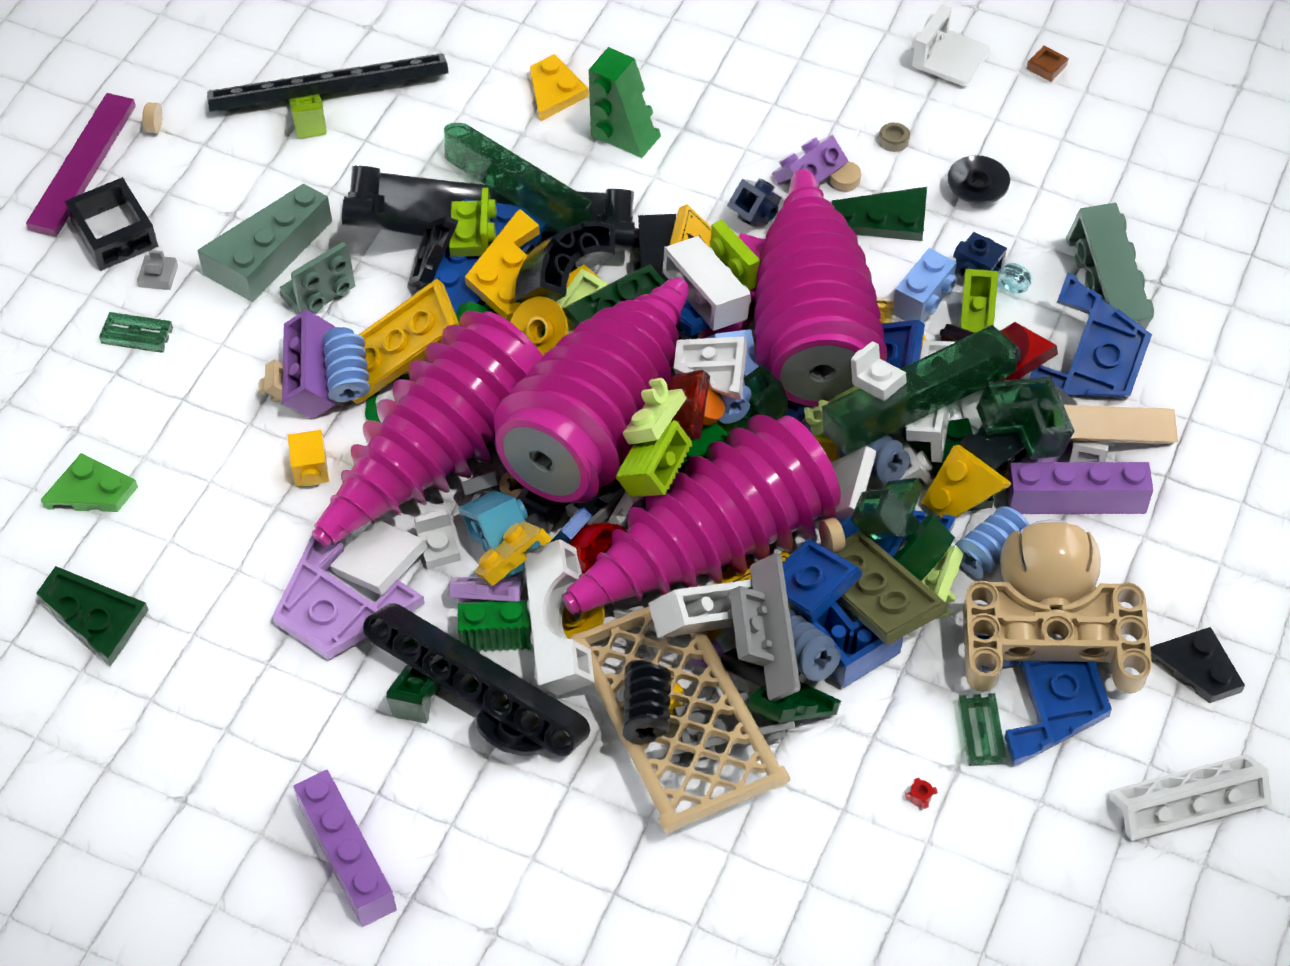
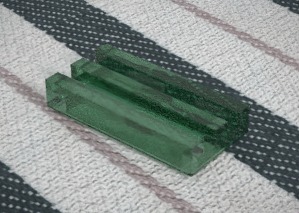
M109 312L99 339L101 344L164 353V343H168V333H172L173 325L168 320ZM115 324V325H121V326H128L129 328L118 327V326H112V325ZM142 329H148V330H154V331H160V332H159V333H158V332H151V331H145V330H142Z
M988 693L987 697H981V694H973V698L959 695L958 707L968 766L1005 764L1007 757L996 694ZM983 707H988L995 756H991ZM969 708L975 709L982 756L978 757L976 756Z

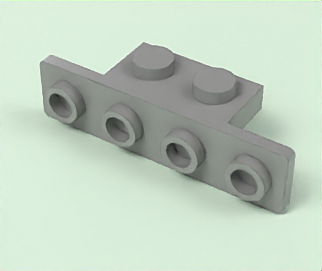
M774 553L750 566L753 590L738 586L730 590L729 594L738 659L764 666L768 699L777 701L800 690V681L782 557Z
M747 692L740 693L747 706L749 701ZM720 698L708 700L706 702L717 703ZM689 705L674 708L675 716H684ZM695 707L690 714L689 720L700 724H708L713 711ZM721 714L717 717L713 727L731 732L739 722L735 715ZM794 721L774 723L758 728L762 735L765 736V740L771 741L787 737L786 730L795 728ZM686 728L683 730L680 739L683 743L697 746L700 744L704 733ZM712 735L708 737L704 749L716 752V745L729 743V740ZM735 743L732 746V749L748 746L751 744ZM670 747L646 752L648 760L664 759ZM675 750L670 763L680 761L679 754L687 751Z

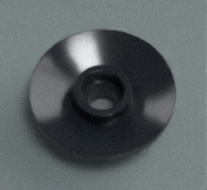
M972 155L963 157L953 163L948 171L947 182L950 190L958 198L969 203L988 204L1001 199L1007 193L1010 186V175L1007 169L997 160L987 156Z
M482 710L479 712L476 718L478 732L488 743L500 751L516 755H534L544 749Z

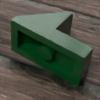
M406 665L387 690L386 699L392 715L400 719L427 723L429 721L431 697L440 684Z

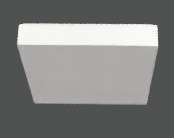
M868 446L831 463L841 492L840 503L836 507V519L838 521L861 510L876 456V451ZM814 520L815 526L819 527L820 520Z
M375 519V524L371 522L334 560L330 567L334 574L383 595L428 547L424 539Z

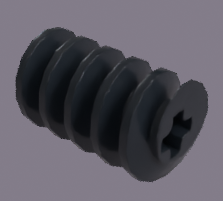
M635 660L629 662L625 667L624 726L622 727V735L633 744H648L670 731V722L668 721L670 709L668 707L671 705L669 696L671 693V685L669 684L671 672L667 668L655 665L650 661Z

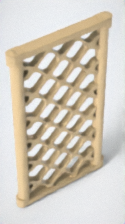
M646 607L587 631L574 634L569 638L591 649L595 681L593 685L660 815L658 821L665 833L680 829L682 826L772 789L782 787L790 782L791 778L784 766L778 764L705 631L690 633L693 640L685 648L668 644L671 636L665 637L661 641L647 638L645 633L650 625H654L650 608ZM644 623L638 634L626 632V630ZM610 637L606 646L590 647V644ZM617 638H624L634 641L635 644L630 653L623 654L611 650ZM641 645H648L659 649L655 659L650 661L655 665H661L659 661L665 652H672L683 656L677 668L661 665L667 668L674 677L670 684V699H676L677 701L689 704L684 716L670 715L668 721L679 725L676 735L673 738L657 737L653 741L670 747L666 757L662 760H648L644 750L647 749L650 743L633 744L622 735L624 701L619 702L615 693L618 692L621 686L625 685L626 665L635 660H644L635 657ZM608 658L626 662L619 674H604L601 666ZM689 659H704L708 666L701 675H694L683 671ZM680 679L698 684L692 696H686L673 691ZM719 686L723 695L717 703L700 700L698 696L703 687ZM695 707L713 711L708 724H700L689 720L690 714ZM721 714L735 715L739 723L733 731H723L713 727L717 717ZM691 728L703 732L704 735L700 744L693 746L680 742L679 739L683 730ZM714 735L729 740L726 750L723 753H716L704 749L708 737ZM735 743L751 744L755 752L748 761H742L729 756ZM681 749L695 754L689 767H681L670 763L675 750ZM701 757H707L720 763L715 774L707 775L694 770L698 760ZM729 764L745 770L740 782L733 783L720 778L725 765ZM666 771H673L685 776L679 789H663L659 780ZM752 772L767 773L768 775L745 785L749 774ZM691 779H699L710 783V787L704 797L694 796L685 792ZM718 786L732 790L710 799L714 789ZM685 800L698 804L679 813L675 812L681 801Z

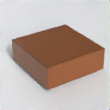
M1043 45L1027 62L1026 69L1052 82L1068 66L1069 58Z

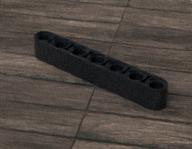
M389 603L364 620L363 631L371 643L557 756H566L589 737L590 726L583 715L403 606Z

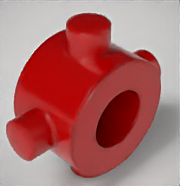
M915 778L910 792L905 793V798L914 805L927 809L932 800V795L938 794L937 787H932L928 781Z

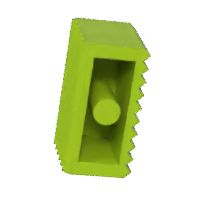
M673 420L658 440L632 445L624 463L618 469L617 480L630 497L666 495V489H670L669 484H673L672 479H675V473H678V468H681V463H684V457H687L686 452H689V447H692V441L680 424Z

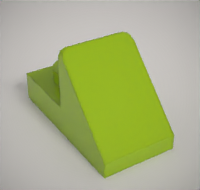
M319 94L289 99L298 139L325 135L327 133L323 104Z
M965 269L960 303H962L961 328L987 337L993 335L999 271Z

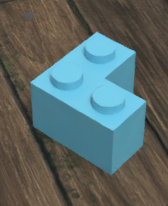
M495 490L458 507L470 538L480 542L484 552L492 548L495 550L503 542V535L509 527L515 523L520 524L522 521H525L524 519L528 518L525 506L520 499L516 500L513 496ZM537 540L527 551L540 547V542ZM525 561L510 571L503 579L522 571L525 567Z

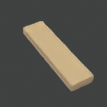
M1056 404L1051 407L1054 441L1174 444L1178 442L1175 409Z

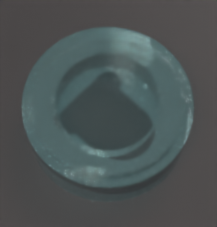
M1007 263L999 274V280L1008 290L1015 293H1024L1033 282V276L1022 265Z

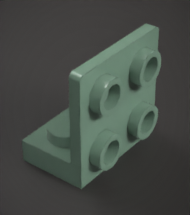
M341 242L292 271V280L279 287L281 296L298 314L305 309L310 312L318 311L330 301L345 295L350 289L355 287L349 246L345 242Z

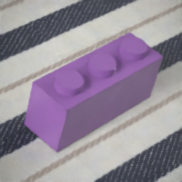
M305 309L285 322L283 326L282 403L306 417L314 419L335 406V401L329 399L327 368L325 367L322 340L324 333L335 328V326Z

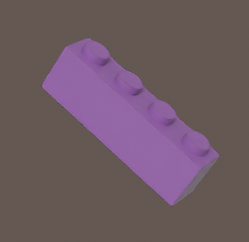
M1149 462L1010 463L1007 480L1011 482V485L1006 489L1008 507L1013 508L1020 514H1146L1154 489Z
M328 769L293 785L298 805L362 928L397 911L393 891Z

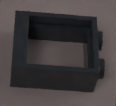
M123 177L65 200L70 220L100 271L159 247L152 223ZM126 203L137 222L96 239L85 220Z

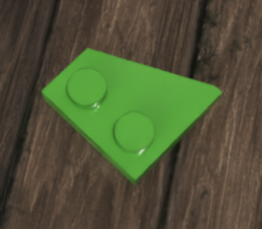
M80 453L41 498L43 508L47 510H54L55 505L73 506L75 511L98 509L102 512H118L136 491L138 485L135 479Z

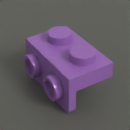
M834 135L821 140L814 137L800 146L803 151L798 155L793 152L779 161L781 167L771 174L779 184L791 179L796 171L807 169L815 176L817 183H820L846 164L848 158Z

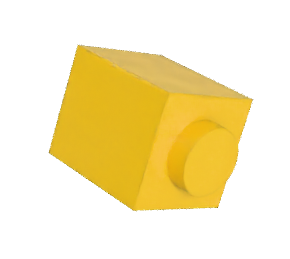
M322 430L287 434L295 486H315L319 483L330 482Z

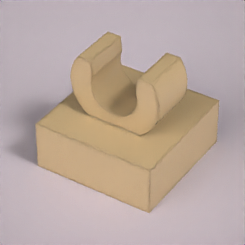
M275 359L265 365V377L261 378L258 382V394L261 395L265 392L270 394L271 401L273 402L282 401V363Z

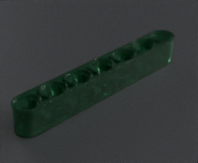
M450 123L443 128L444 156L448 162L560 232L568 226L578 225L584 221H592V203L584 195L465 123Z

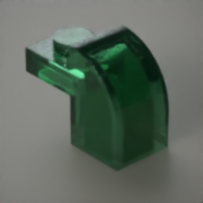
M763 364L744 377L745 386L749 387L752 393L748 401L750 408L745 417L730 424L717 421V424L727 433L733 428L747 429L749 420L757 414L766 415L774 420L785 416L788 407V397L782 383Z
M917 478L888 481L885 489L861 492L850 520L866 537L871 539L909 536L915 532L920 524L913 515L923 485Z

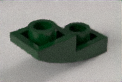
M931 513L906 535L909 542L893 558L922 581L944 556L955 537Z

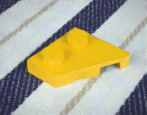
M555 54L530 66V75L540 121L589 97V88Z
M956 445L951 449L921 503L941 518L943 514L958 518L971 508L987 501L988 498L996 493L1007 489L1011 482L964 447Z
M522 521L520 524L515 523L504 533L503 542L495 550L492 548L481 556L478 561L479 566L473 572L483 582L494 586L510 571L527 560V556L524 553L537 540L544 547L552 538L540 527Z

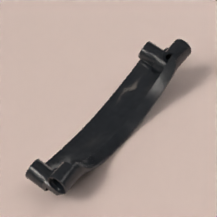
M355 165L352 166L350 192H348V196H344L342 225L378 228L422 236L425 224L445 216L451 217L453 201H464V199L480 201L482 188H489L490 200L496 199V203L557 212V221L552 227L548 226L542 232V239L536 246L568 226L578 225L584 221H598L614 225L615 249L628 251L633 249L635 222H632L634 191L610 188L606 189V193L495 186L381 173V169L377 167Z

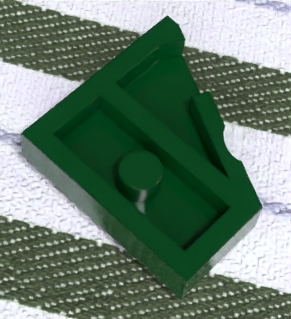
M803 683L800 685L798 692L780 700L772 701L768 699L767 689L761 686L750 695L747 708L757 712L764 720L783 723L836 715L842 700Z

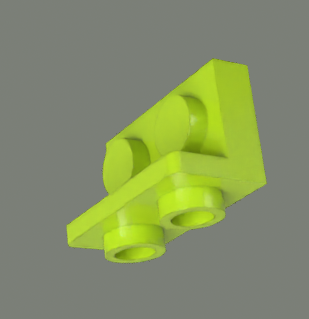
M482 188L480 201L452 202L451 218L459 221L450 240L449 249L451 257L482 256L490 246V242H493L496 238L495 222L491 223V219L497 218L496 199L490 200L489 188Z
M723 219L711 224V240L709 244L715 255L725 266L731 269L732 274L742 285H745L749 291L757 286V271L760 259Z

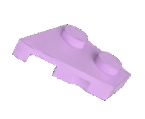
M510 576L506 579H501L494 586L483 582L479 577L451 578L449 583L450 598H458V602L461 603L478 602L479 599L520 601L522 593V576Z

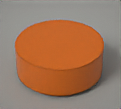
M701 389L691 397L689 410L698 422L704 425H712L724 415L725 405L716 392L710 389Z

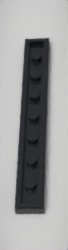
M439 53L208 90L207 101L209 111L213 112L448 74L449 70L445 55Z

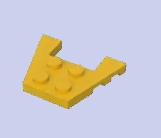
M521 209L514 214L465 276L466 285L497 314L509 322L515 310L521 305V303L515 302V289L520 268L528 256L519 247L540 234L539 225ZM583 264L569 274L567 288L581 269L588 271L596 277L598 276Z

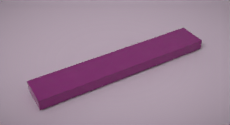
M106 92L26 222L28 230L55 237L58 236L69 218L65 200L84 193L135 109L134 98Z

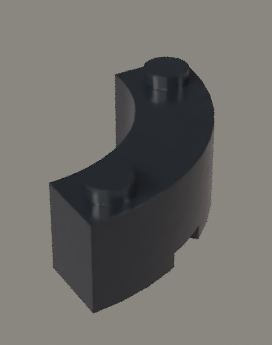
M584 221L578 225L566 227L536 246L528 254L520 268L516 282L515 302L522 304L527 299L538 296L547 297L554 301L565 297L569 274L574 266L580 267L584 264L591 269L615 255L614 225L598 221Z

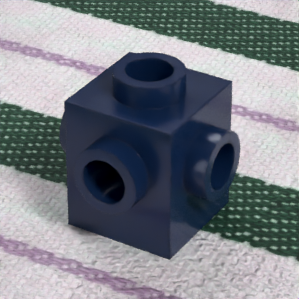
M742 178L727 206L738 213L737 218L748 225L753 226L754 223L767 225L776 216L782 197L773 192L775 187L764 179L758 178L757 181Z
M973 231L965 242H959L954 251L953 258L957 262L955 273L964 278L965 269L999 271L1000 273L1004 267L1007 247Z

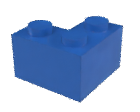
M836 602L815 622L806 619L815 628L831 637L835 643V648L839 650L841 659L832 676L842 688L901 653L903 637L887 646L859 619L853 622Z

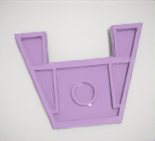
M312 535L273 614L274 624L326 659H331L367 638L363 631L364 620L387 604L396 603L411 612L425 604L424 596L399 580L381 595L375 603L371 602L326 572L334 560L344 551L343 544L339 541L334 545L329 544L327 547H324Z

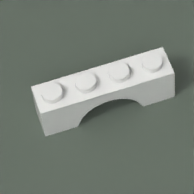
M559 539L546 544L544 547L540 546L526 551L524 554L527 556V560L525 561L523 574L528 589L527 609L531 617L532 626L530 640L534 648L536 664L534 676L538 686L556 695H560L595 683L591 649L572 639H568L562 625V615L565 606L562 595L566 593V589L578 580L582 574L576 548Z

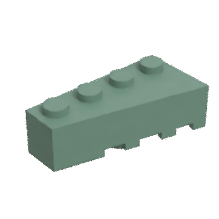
M303 183L199 248L197 252L203 275L253 302L333 222L328 196Z
M1117 202L1080 208L1065 239L1069 247L1075 246L1077 249V254L1074 256L1077 267H1084L1086 270L1085 286L1090 290L1096 291L1102 296L1101 299L1116 310H1121L1146 329L1154 317V306L1152 301L1146 297L1144 290L1145 278L1143 272L1138 270L1135 262V246L1133 242L1128 240L1125 215L1123 213L1120 214Z

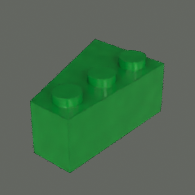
M608 47L588 69L591 136L642 159L661 137L659 128H654L651 120L653 110L651 105H646L643 92L646 89L635 58Z

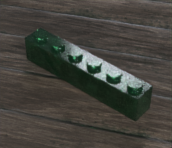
M990 325L901 368L900 370L906 372L907 383L885 401L859 388L822 406L823 432L848 455L1017 372V346L995 326Z

